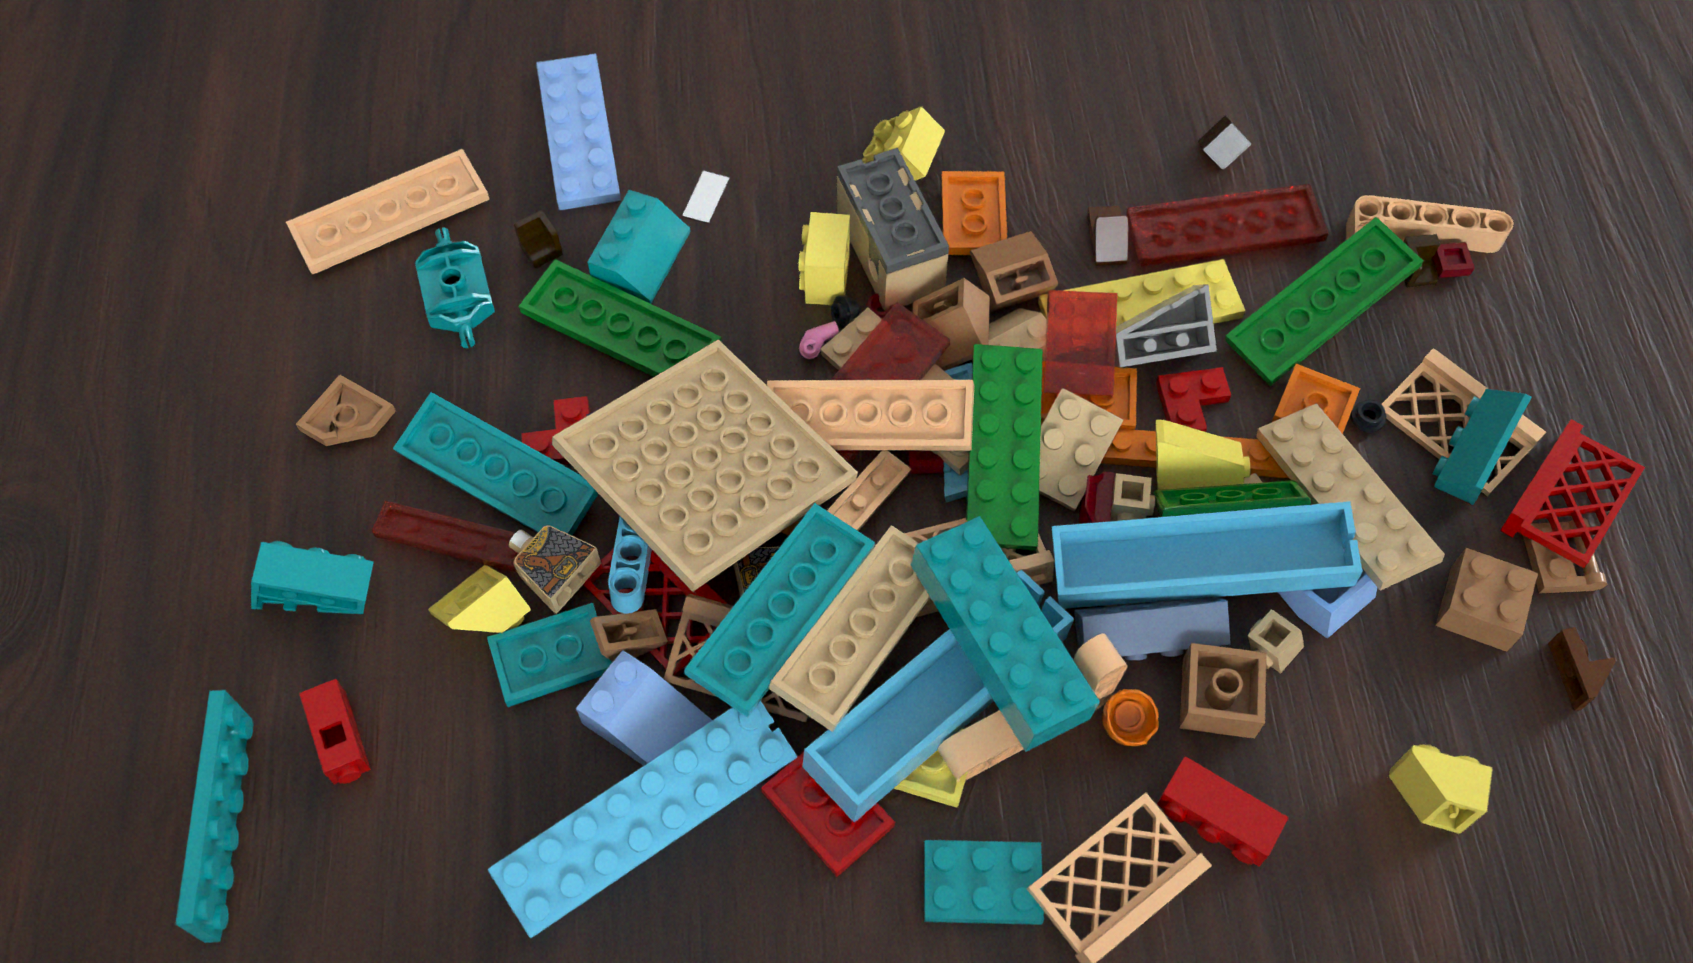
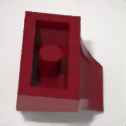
M1104 471L1100 475L1087 476L1086 494L1083 495L1080 501L1078 524L1109 522L1111 520L1114 473Z

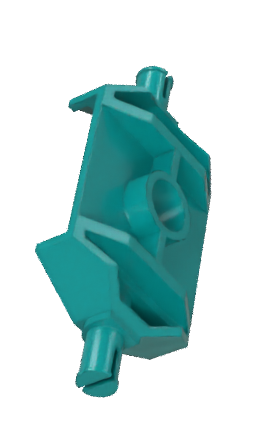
M439 228L435 231L438 241L436 247L424 250L415 261L427 319L431 328L459 332L463 348H468L466 337L470 347H473L475 340L472 328L495 312L482 263V256L478 246L466 241L452 243L449 230L442 228L443 238ZM449 277H460V280L455 284H445Z

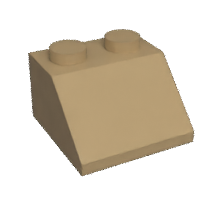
M1019 308L989 324V345L1043 349L1042 361L1050 362L1056 359L1060 335L1042 313Z

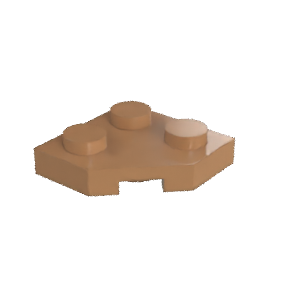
M339 375L296 425L304 434L325 446L374 437L396 410L393 404Z

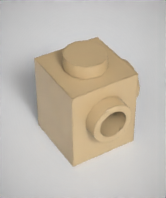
M1116 473L1110 521L1145 519L1146 516L1153 515L1155 495H1150L1151 478Z
M1272 609L1263 619L1258 620L1253 625L1248 635L1251 651L1265 652L1266 669L1272 667L1280 674L1304 647L1302 630Z

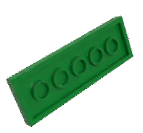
M1375 217L1225 336V341L1271 386L1293 369L1295 364H1299L1418 270L1424 260L1382 221Z
M556 259L519 305L521 314L653 377L717 340L722 342L721 336Z
M974 344L971 378L974 382L972 451L968 453L966 522L980 516L1000 548L1036 550L1038 547L1043 349Z

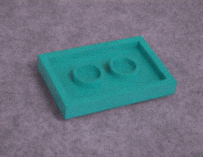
M593 603L487 637L507 707L600 677L612 664V661L601 654L590 622L593 617H597Z
M925 840L924 922L1043 924L1044 910L1027 890L1029 886L1042 877L1041 842Z

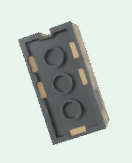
M895 148L876 154L873 157V161L865 164L860 159L837 166V214L850 215V242L875 293L879 294V301L884 311H887L891 305H894L893 309L911 304L913 301L945 287L949 245L899 149Z

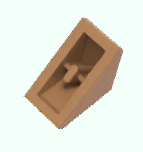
M656 609L593 617L590 620L601 654L612 662L622 650L635 658L668 642Z

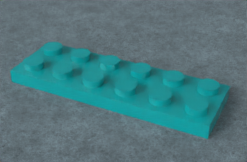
M430 392L393 447V450L537 533L544 526L550 525L569 535H573L599 495L580 474Z
M814 503L686 666L684 674L748 717L768 691L772 679L873 550L875 542Z
M226 690L209 692L176 918L177 926L204 943L220 942L222 929H225L228 924L229 912L225 903L227 890L231 889L234 880L231 858L232 851L237 849L239 842L236 820L237 813L242 811L244 804L241 782L242 775H246L249 764L246 744L247 739H250L253 734L252 718Z

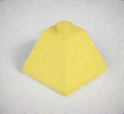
M484 565L428 610L434 617L451 629L503 633L506 630L519 626L525 618L524 615L531 609L507 576Z

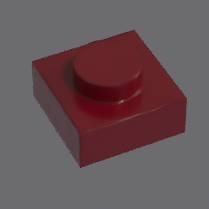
M1466 242L1440 244L1433 257L1439 278L1470 276L1475 269Z
M908 450L909 468H911L909 474L944 472V460L931 450Z

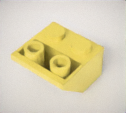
M922 106L909 112L904 111L895 118L878 123L873 131L874 136L871 143L863 153L864 158L862 161L864 164L871 162L874 155L898 148L914 180L926 177L945 130Z
M1413 745L1390 769L1389 778L1421 823L1460 834L1487 812L1492 767L1479 764V761L1475 758L1468 756L1454 757L1440 753L1439 749L1430 745Z

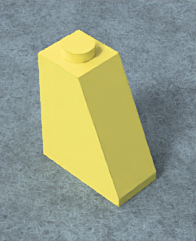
M1163 419L1156 420V476L1158 490L1244 484V478L1250 477L1249 456L1243 457L1241 442Z

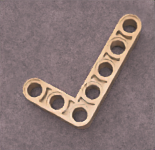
M1364 195L1356 200L1346 223V240L1377 217L1402 241H1404L1405 237L1437 234L1440 244L1466 242L1470 251L1494 253L1502 247L1513 229L1514 223L1508 214L1498 210Z
M1099 634L1084 643L1078 649L1073 659L1100 700L1096 710L1103 706L1112 696L1127 669V664L1106 634ZM999 710L947 738L937 749L957 782H960V777L967 771L966 780L1023 750V747Z

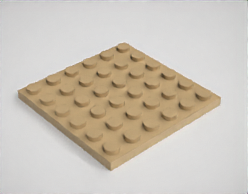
M719 340L552 437V445L692 591L805 516L814 503L821 505L855 482L858 474L845 459Z

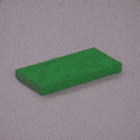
M1294 480L1166 489L1154 492L1155 506L1161 517L1311 505L1309 496Z

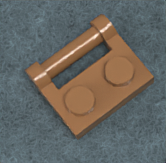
M1583 518L1586 527H1590L1588 520ZM1574 520L1559 522L1562 530L1577 529ZM1550 523L1531 524V526L1544 533L1553 532ZM1523 535L1532 570L1538 573L1536 584L1539 594L1595 591L1607 586L1605 574L1599 571L1594 554L1586 567L1583 568L1585 576H1577L1573 562ZM1573 537L1577 551L1584 554L1586 547L1582 538Z

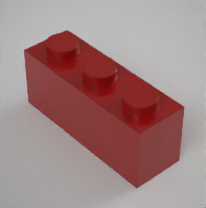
M1184 756L1157 803L1159 807L1163 808L1164 814L1170 819L1180 823H1188L1196 828L1197 833L1211 843L1219 842L1231 849L1233 856L1241 862L1249 865L1254 863L1257 866H1260L1269 856L1289 817Z

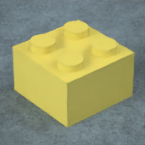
M811 212L809 225H803L802 245H804V248L799 254V271H801L799 290L805 291L806 304L832 305L837 296L845 295L850 255V215Z

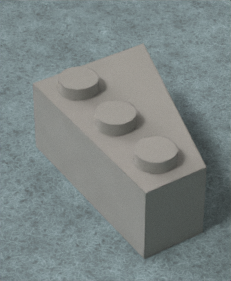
M1209 284L1193 285L1105 332L1104 338L1108 366L1126 367L1217 351Z

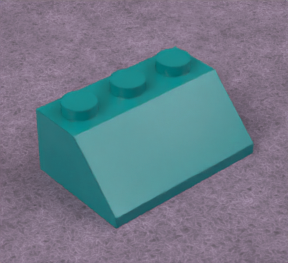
M629 190L587 262L590 276L651 304L690 234V227L659 199Z
M1486 389L1481 399L1474 396L1464 414L1470 417L1466 427L1458 426L1449 442V445L1454 447L1449 458L1441 456L1432 473L1438 477L1434 487L1474 505L1532 396L1524 393Z

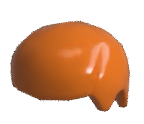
M1123 689L1113 694L1105 703L1102 724L1109 737L1120 745L1141 746L1147 744V741L1159 728L1158 708L1153 699L1138 689Z

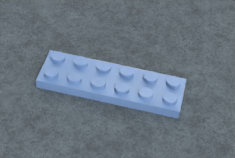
M596 54L537 62L559 210L621 201Z

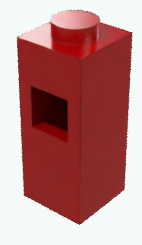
M337 679L299 693L323 772L332 783H350L357 780L361 773L371 770L347 693Z

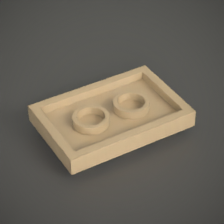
M1062 388L1041 426L1039 493L1075 511L1086 491L1087 476H1094L1123 419Z

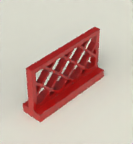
M1571 419L1500 531L1512 538L1516 532H1519L1578 566L1585 568L1645 467L1581 434L1580 431L1583 425ZM1581 447L1593 453L1596 461L1582 462L1577 451L1578 448ZM1610 467H1619L1631 473V476L1627 479L1615 480ZM1600 469L1605 481L1592 483L1586 470ZM1577 472L1582 484L1568 486L1563 473ZM1610 489L1615 502L1601 503L1596 491ZM1586 492L1592 505L1577 506L1572 493ZM1562 495L1568 508L1553 509L1548 496ZM1596 513L1601 526L1586 527L1581 514ZM1572 516L1577 529L1562 530L1557 517ZM1548 519L1553 532L1544 533L1531 526L1533 520ZM1581 537L1586 547L1585 553L1582 554L1571 548L1566 538Z
M613 548L600 560V566L583 585L615 615L622 613L615 610L611 602L606 598L610 597L609 590H599L593 584L602 573H610ZM652 550L650 561L653 564L649 565V571H661L664 574L663 588L645 589V596L663 595L662 613H658V616L662 619V627L668 642L660 647V652L657 649L649 652L666 669L668 665V660L666 659L667 644H674L675 637H667L668 619H681L683 613L669 612V595L684 594L687 596L694 594L721 603H727L706 583L692 591ZM670 581H671L677 588H670ZM621 589L619 592L623 594L630 593L634 589ZM644 601L642 606L637 610V612L644 611ZM689 619L686 635L691 644L700 643L711 636L709 633L706 636H692L693 620ZM691 654L684 656L676 664L673 675L680 676L685 671L686 666L693 659Z

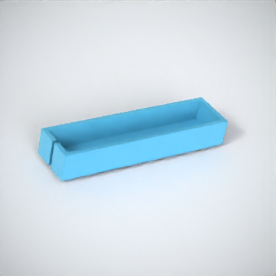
M1351 502L1052 526L1058 604L1065 609L1356 586L1362 574V566L1357 540H1353L1356 531Z
M1021 569L1017 572L1018 576L1037 605L1040 606L1045 591ZM1049 597L1045 600L1041 611L1062 642L1066 639L1074 618L1052 597ZM949 629L845 715L833 732L828 729L804 749L802 767L855 822L934 754L943 741L958 733L994 700Z
M759 701L748 717L732 707L488 868L489 873L530 938L539 934L797 758V755L780 729L777 728L773 732L770 730L769 726L774 720L761 701Z

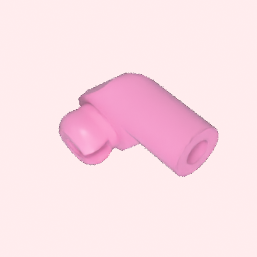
M833 321L806 331L799 346V351L804 358L813 359L817 357L825 341L831 340L839 333L836 322Z

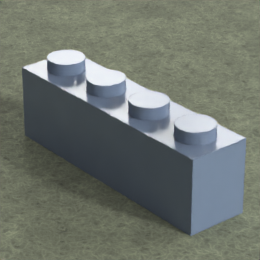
M1221 597L1156 601L1074 610L1077 650L1088 640L1099 634H1106L1121 657L1125 656L1126 660H1143L1147 658V654L1161 652L1162 656H1179L1183 654V650L1189 648L1191 643L1211 646L1231 644L1228 601Z

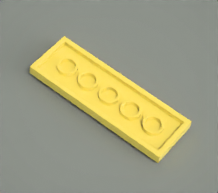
M1224 259L1039 295L1038 299L1041 313L1060 335L1057 355L1105 346V332L1193 285L1209 284L1213 324L1241 319L1245 314V308Z

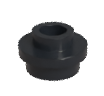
M846 295L837 296L831 306L832 319L841 328H845L860 314L857 301L853 297Z
M1364 400L1354 406L1351 412V420L1361 431L1377 432L1386 422L1385 409L1382 404L1375 400Z

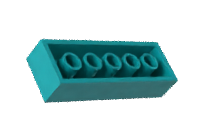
M976 517L916 544L911 562L912 569L1025 752L1090 720L1100 700L981 517Z

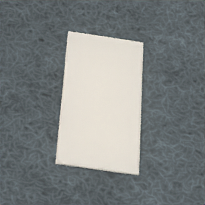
M703 171L682 216L709 223L729 177Z

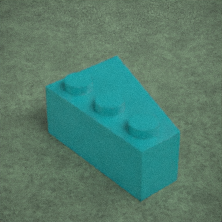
M282 541L261 542L251 581V609L262 610L264 603L284 604V611H296L297 605L317 606L318 612L363 614L374 561L366 560L363 556L356 554L334 555L321 548H309L308 550L294 548Z

